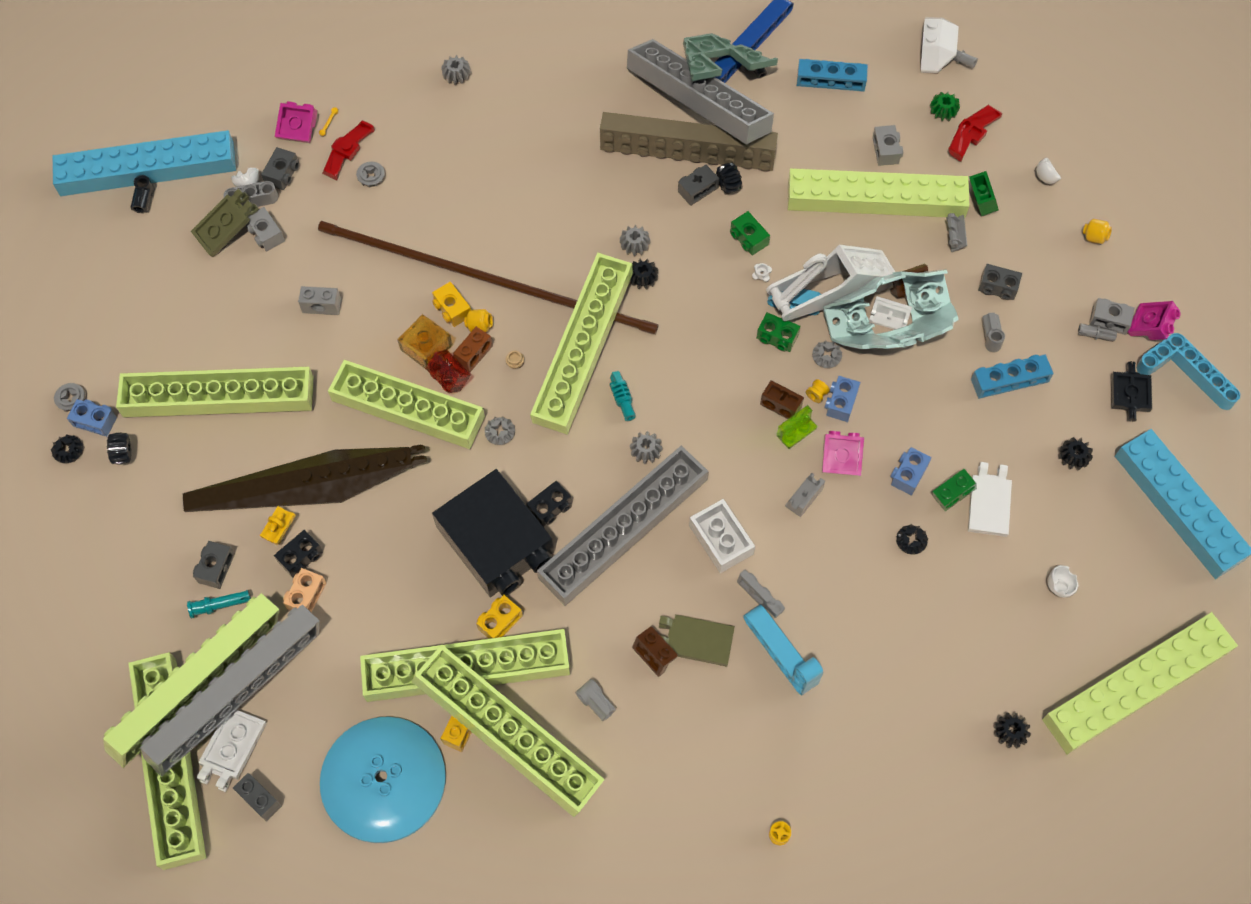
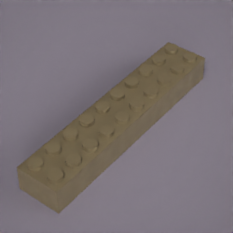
M603 112L600 150L720 165L733 162L737 167L773 171L778 137L776 132H771L745 144L716 125Z

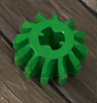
M940 92L939 95L935 94L930 103L931 114H935V119L941 118L942 121L944 119L950 121L951 118L957 116L960 109L959 98H955V94L949 95V92L946 94Z

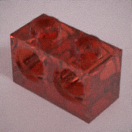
M448 350L436 351L425 368L431 377L448 393L460 392L471 376Z

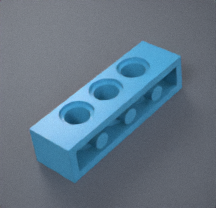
M799 59L797 86L865 92L868 64Z
M1046 354L1040 356L1033 355L1023 360L1015 359L1006 364L998 363L993 367L978 368L974 371L971 381L977 397L980 399L1048 383L1054 373Z

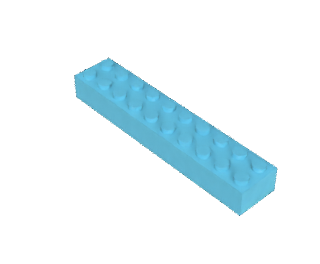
M229 130L52 155L53 185L60 196L134 186V179L139 175H145L151 183L236 171L234 142Z

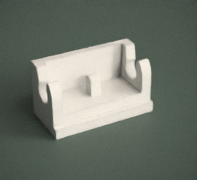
M877 296L869 322L893 330L905 327L912 307Z

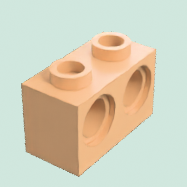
M301 568L300 572L296 573L293 578V585L290 591L288 590L285 593L283 604L290 611L295 607L299 608L303 604L312 612L326 585V581L323 576ZM306 581H312L309 586H304ZM298 598H303L301 603L294 604Z

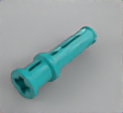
M249 590L212 599L204 597V600L187 601L189 616L192 619L196 615L204 613L209 615L217 609L247 603L251 599Z

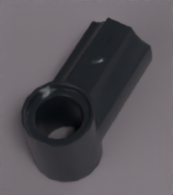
M139 175L134 179L135 190L130 208L137 213L147 212L150 196L154 193V187L147 176Z

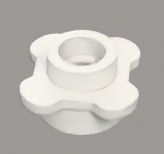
M764 263L756 264L752 278L755 280L760 279L764 282L769 281V273L772 272V268Z

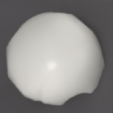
M1044 158L1038 163L1036 171L1041 181L1046 184H1053L1061 179L1048 158Z
M250 167L245 174L238 171L236 176L231 177L232 183L236 187L258 183L259 169Z
M1059 565L1055 567L1047 579L1049 589L1061 598H1069L1074 595L1079 586L1077 575L1072 574L1068 566Z

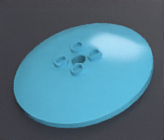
M396 717L368 719L345 731L328 751L320 774L321 799L331 820L351 837L370 843H388L401 840L422 828L436 812L442 800L446 784L444 759L436 742L420 726ZM379 772H386L387 778L383 782H377L376 775Z

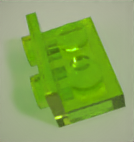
M808 405L778 426L777 437L788 449L817 429V425L811 420L813 410Z

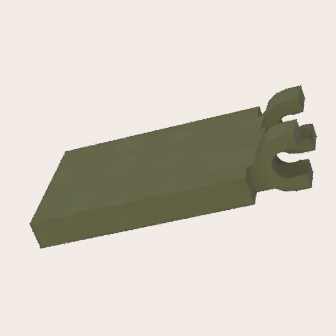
M239 188L232 196L227 194L191 230V233L212 257L250 221L248 216L255 214L259 210L255 204L248 200L250 197L247 193L242 192Z
M676 614L674 620L666 616H660L659 628L669 629L668 638L660 636L677 653V657L725 667L728 666L735 626Z

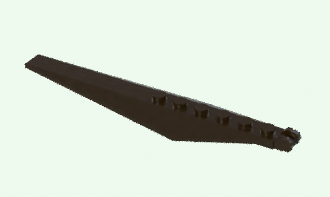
M425 446L331 450L182 493L184 512L342 503L407 468L425 463L427 457L424 455L412 458L414 454L425 452Z

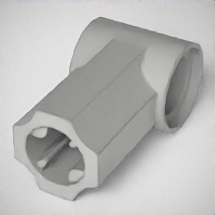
M988 313L982 317L986 338L985 347L990 352H998L1003 345L1005 334L1001 329L999 315Z
M590 679L575 692L585 706H589L602 722L607 720L616 711V708L602 694L601 688L593 679Z

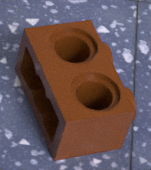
M476 326L453 352L455 364L470 373L493 347L491 336Z

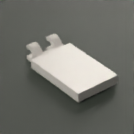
M980 462L978 476H972L973 480L977 483V489L970 493L968 532L1007 537L1009 535L1012 480H1006L1008 466L1000 465L996 476L987 474L988 463Z
M235 710L217 727L198 762L203 766L197 776L199 782L207 785L213 773L220 776L215 786L218 787V790L226 792L230 786L231 778L238 780L267 724L266 721L239 710Z

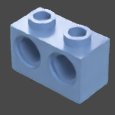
M838 376L837 382L833 381L830 392L833 393L832 398L828 397L825 408L828 409L826 416L848 422L861 382ZM840 389H846L848 392H843ZM835 405H841L843 408H837Z
M77 399L67 420L73 427L108 437L117 416L112 411L113 409L107 405L99 406L90 400L82 401Z
M911 447L908 453L904 452L899 460L902 463L899 468L895 467L892 472L891 478H893L891 486L912 496L932 457ZM910 461H915L918 465H913ZM901 476H906L909 480H904Z

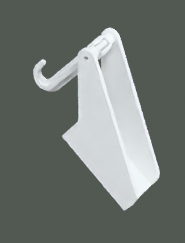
M838 245L827 257L821 253L813 256L803 264V270L767 287L766 292L773 296L772 300L778 311L781 310L783 321H788L823 310V306L858 290L876 277L893 274L892 272H895L882 250ZM847 271L850 274L836 288L790 309L789 302L809 283ZM893 283L880 285L874 293L888 289Z

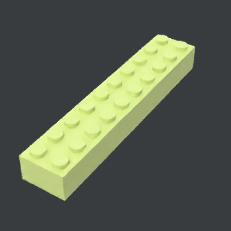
M790 168L788 210L948 217V214L954 213L957 217L964 215V218H966L969 209L968 176Z
M597 252L531 411L532 423L568 435L632 277V263Z
M310 367L120 373L116 408L123 417L311 411L314 377Z
M262 593L257 598L255 596L247 602V607L244 610L237 611L232 616V621L227 625L223 624L216 631V635L212 639L208 638L202 643L201 649L197 653L193 652L186 658L184 665L176 667L165 682L161 681L153 689L154 692L149 697L144 696L138 702L136 709L132 712L128 711L123 715L121 722L116 727L112 726L105 732V737L103 738L105 752L124 768L141 752L142 742L148 736L155 735L165 721L172 720L182 706L189 705L192 702V698L199 691H205L215 677L222 676L228 665L233 662L236 663L244 651L249 648L251 649L261 636L266 635L273 628L278 620L279 608Z
M1211 612L1054 709L1042 721L1068 755L1229 654L1238 645Z
M564 629L443 645L491 686L570 675ZM441 645L360 656L362 691L366 702L424 695L425 693L413 684L412 680L414 675Z
M443 645L436 650L414 675L413 684L573 817L581 811L605 780Z
M170 652L128 663L135 709L138 707V702L144 696L149 697L154 692L155 686L161 681L165 682L170 677V673L177 667L176 659ZM141 752L156 866L167 870L206 859L190 752L162 777L144 760Z

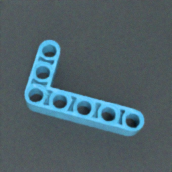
M1179 333L1171 334L1168 339H1164L1145 353L1136 367L1138 373L1151 375L1172 360L1223 410H1230L1241 396L1239 390Z
M758 605L743 615L748 627L801 696L819 684L823 675L820 663L814 657L805 662L762 605Z

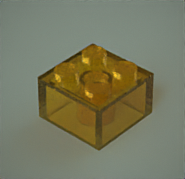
M423 314L397 339L400 350L427 371L452 346L450 334Z

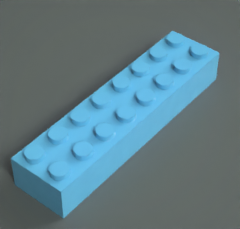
M1152 429L1119 449L1115 458L1215 580L1251 556V547Z

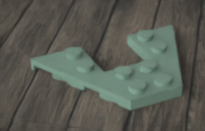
M713 33L686 37L683 40V47L692 81L721 76L722 69L709 58L731 55L750 71L777 65L778 58L769 59L762 56V52L755 51L741 44L735 46L730 44L731 40L721 38Z

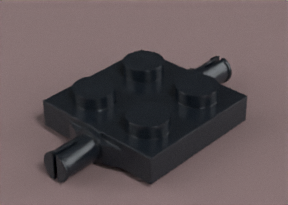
M1134 361L1127 362V372L1113 371L1111 375L1112 408L1128 411V421L1130 422L1131 420L1132 422L1137 421V411L1150 412L1152 410L1151 375L1135 372L1136 363Z

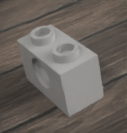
M896 126L874 127L872 139L878 166L899 164L900 158L903 157V147L899 144L900 133L896 131Z
M265 207L259 209L255 214L248 216L250 221L246 224V227L250 234H255L256 237L254 239L259 247L263 246L266 252L285 242L282 232Z
M301 286L298 303L302 313L339 315L341 297L338 288Z
M1098 298L1093 306L1089 325H1100V328L1126 335L1132 324L1135 307Z

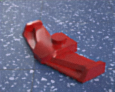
M988 104L970 117L963 119L958 125V130L948 148L950 155L961 162L970 143L977 146L987 134V130L984 127L1001 118L1003 113Z
M362 120L344 137L337 138L331 145L332 151L322 174L337 181L345 158L350 161L360 150L358 143L375 131L374 126Z

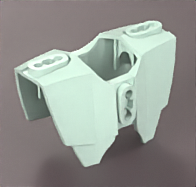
M947 269L920 273L892 272L893 274L876 277L858 290L823 306L831 340L844 346L859 349L905 348V346L916 344V340L924 342L953 329L954 322L959 319L956 309L950 301L944 276V274L948 273ZM903 279L908 306L912 307V323L892 331L875 334L872 330V327H875V325L869 323L865 312V307L870 305L864 302V297L876 292L880 285ZM937 287L940 289L938 293H936ZM835 317L839 319L836 324H833L832 321Z

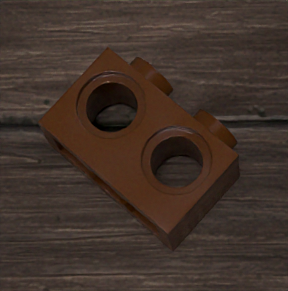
M770 380L761 395L760 405L793 422L803 406L804 397Z

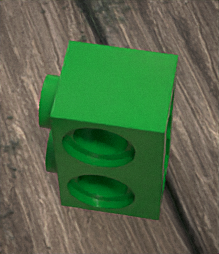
M766 312L757 330L756 339L764 344H771L781 351L791 352L799 336L801 326L790 321H783L782 318Z
M962 469L932 491L933 497L946 512L975 491L977 483L965 469Z

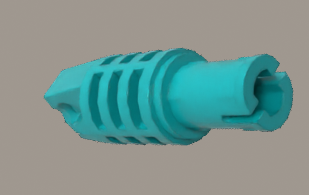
M619 371L612 372L609 385L616 405L621 407L625 421L634 420L636 415L631 405L632 397L627 383L622 379Z

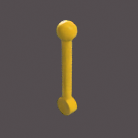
M336 107L331 109L330 117L323 129L319 131L320 136L326 135V129L332 118L338 114Z

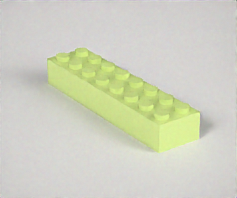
M347 360L342 362L328 390L333 402L467 449L471 448L485 418L483 407Z

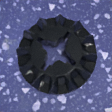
M66 434V436L59 437L56 442H53V447L50 450L57 462L71 463L81 455L83 446L75 435L70 436ZM64 444L68 446L70 453L64 450Z
M910 524L903 526L898 531L896 542L903 552L915 555L925 550L928 538L926 531H923L920 526ZM915 533V539L917 541H913V543L909 545V537H911Z

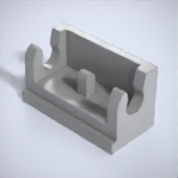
M811 473L786 503L785 507L801 517L823 490L825 480L820 478L817 481L814 479V474Z

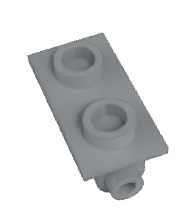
M954 213L948 214L946 221L949 227V245H951V252L953 253L968 246L964 215L957 217Z

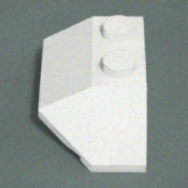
M925 17L921 73H938L957 55L959 26L942 17Z

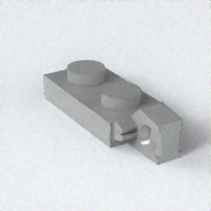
M746 570L740 573L737 583L759 605H762L777 618L785 610L780 600H775L771 596L770 591L766 587H762L752 573H748Z

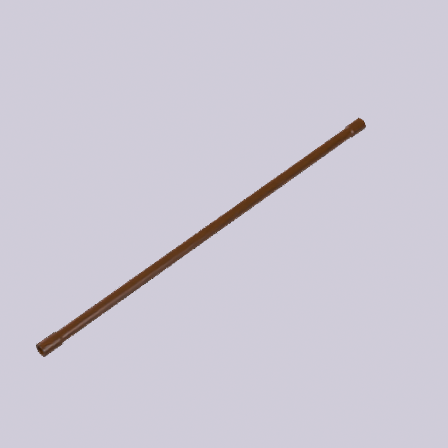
M320 221L318 225V231L330 235H337L573 309L578 301L344 229L325 221ZM617 313L614 319L615 322L632 326L656 335L659 324Z

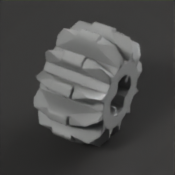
M457 55L455 58L449 56V60H444V64L441 67L443 78L447 79L448 83L453 82L455 85L457 82L463 83V80H468V76L471 73L468 61L464 57L458 58Z
M636 224L634 228L628 226L627 231L623 230L622 236H620L622 250H626L627 255L631 252L634 256L636 253L642 255L643 251H647L650 244L648 231H644L643 226L638 229Z
M646 431L645 435L639 432L638 437L632 438L633 443L630 444L631 456L636 457L637 462L642 459L643 463L646 464L647 460L653 463L654 458L659 459V452L662 451V446L660 445L661 440L656 439L655 433L649 436L648 431Z

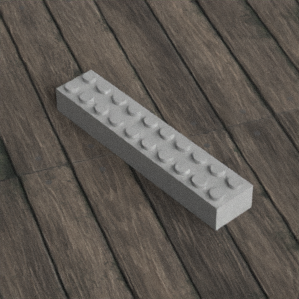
M652 39L628 49L627 68L722 128L741 142L748 144L772 132L774 113L716 77L692 81L687 60L656 40Z
M681 445L538 569V579L566 606L708 480V470Z
M303 604L299 608H293L283 622L279 621L273 626V631L267 636H261L256 642V646L244 651L239 661L228 665L222 676L215 677L205 691H199L192 698V702L189 705L182 706L172 720L165 721L155 735L148 736L142 742L140 749L144 760L161 777L319 636L320 621Z

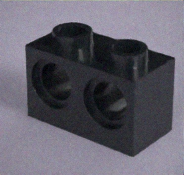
M556 480L526 503V506L540 524L545 526L546 524H551L561 512L565 513L571 507L572 499ZM556 497L562 498V500L559 502H556L553 499ZM540 509L548 510L546 513L543 514L538 512Z
M303 530L274 554V557L293 578L296 573L300 572L301 568L305 569L311 562L318 560L323 551L320 545ZM306 546H312L310 550L303 551ZM291 559H296L293 564H288Z

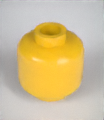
M1091 219L1089 224H1085L1083 234L1086 235L1087 241L1103 244L1109 240L1112 227L1109 226L1107 221Z
M486 309L470 310L467 317L464 318V324L470 332L476 326L484 332H488L493 325V318Z

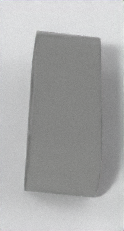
M270 181L232 187L225 190L223 195L224 197L227 194L232 196L239 188L242 192L247 193L250 197L248 200L257 207L274 204L279 197L274 184Z

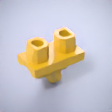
M277 506L272 516H269L267 519L268 522L260 537L278 545L294 520L295 513Z

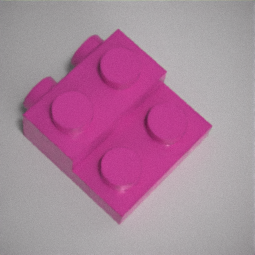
M291 101L280 103L275 137L310 143L318 111L310 104L300 106Z
M1174 301L1140 303L1128 333L1130 336H1148L1150 340L1168 339L1169 334L1174 332V322L1180 318L1181 312Z
M829 431V434H825L822 473L861 476L864 437H860V433H848V436L840 435L841 432Z

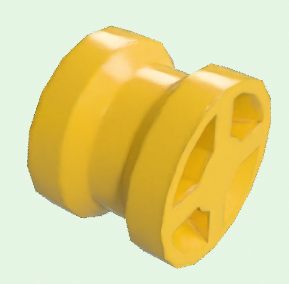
M816 379L813 381L812 387L806 390V395L812 401L820 403L823 400V396L827 395L830 389L823 381Z
M784 821L775 822L769 831L771 842L779 846L785 845L791 836V828Z

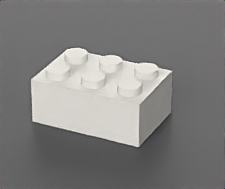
M724 499L690 517L689 527L719 573L754 555L755 545Z

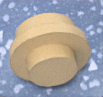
M517 350L510 351L506 356V364L510 368H519L524 363L523 354Z

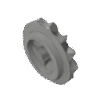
M366 162L358 168L356 175L362 185L370 187V185L377 186V183L382 182L385 172L381 164ZM367 173H369V174L374 173V176L368 177V174H367Z
M825 340L821 343L818 342L812 352L813 360L823 368L837 366L842 359L840 345L837 346L834 341L827 342ZM824 350L827 352L832 351L830 357L829 355L823 356Z
M64 384L55 392L54 402L59 409L66 412L72 409L77 399L85 401V392L78 384ZM69 392L73 396L71 402L67 400L69 398Z
M503 416L494 417V419L488 421L485 427L487 440L495 445L508 443L515 434L513 423L510 419H506ZM502 425L504 431H501L498 436L495 429Z

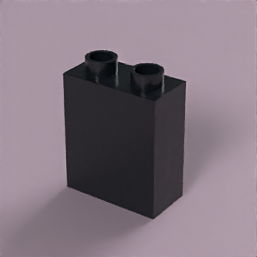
M497 468L432 512L436 528L490 598L498 592L502 596L513 592L521 583L520 576L530 569L537 573V570L552 558L551 554L554 553L552 537Z

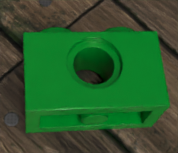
M987 171L969 176L981 216L999 211Z
M749 211L731 221L730 233L732 237L737 239L741 243L742 248L752 256L769 245L770 234Z

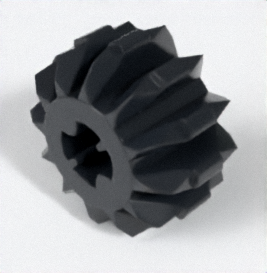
M733 162L717 167L716 175L719 177V185L722 191L727 194L741 189L742 177Z
M640 258L638 263L633 261V274L630 279L632 286L637 285L638 289L644 286L646 290L648 285L653 287L654 282L658 280V268L655 267V263H649L648 258L645 261H642Z
M122 432L109 434L106 447L111 464L129 463L132 456L129 435Z
M1075 437L1071 438L1070 441L1065 440L1063 446L1059 449V459L1064 460L1063 465H1070V469H1073L1075 466L1077 470L1087 467L1093 458V455H1091L1093 448H1088L1089 442L1083 443L1082 438H1079L1077 441Z
M1006 713L1005 717H999V723L995 724L994 728L998 730L995 733V737L1002 738L999 741L1000 744L1007 742V748H1011L1014 745L1017 749L1020 747V744L1025 745L1027 743L1026 738H1029L1031 733L1027 731L1030 725L1023 723L1026 720L1025 717L1018 719V713H1015L1013 716L1010 713ZM1010 727L1014 728L1013 732L1016 731L1015 734L1011 733Z

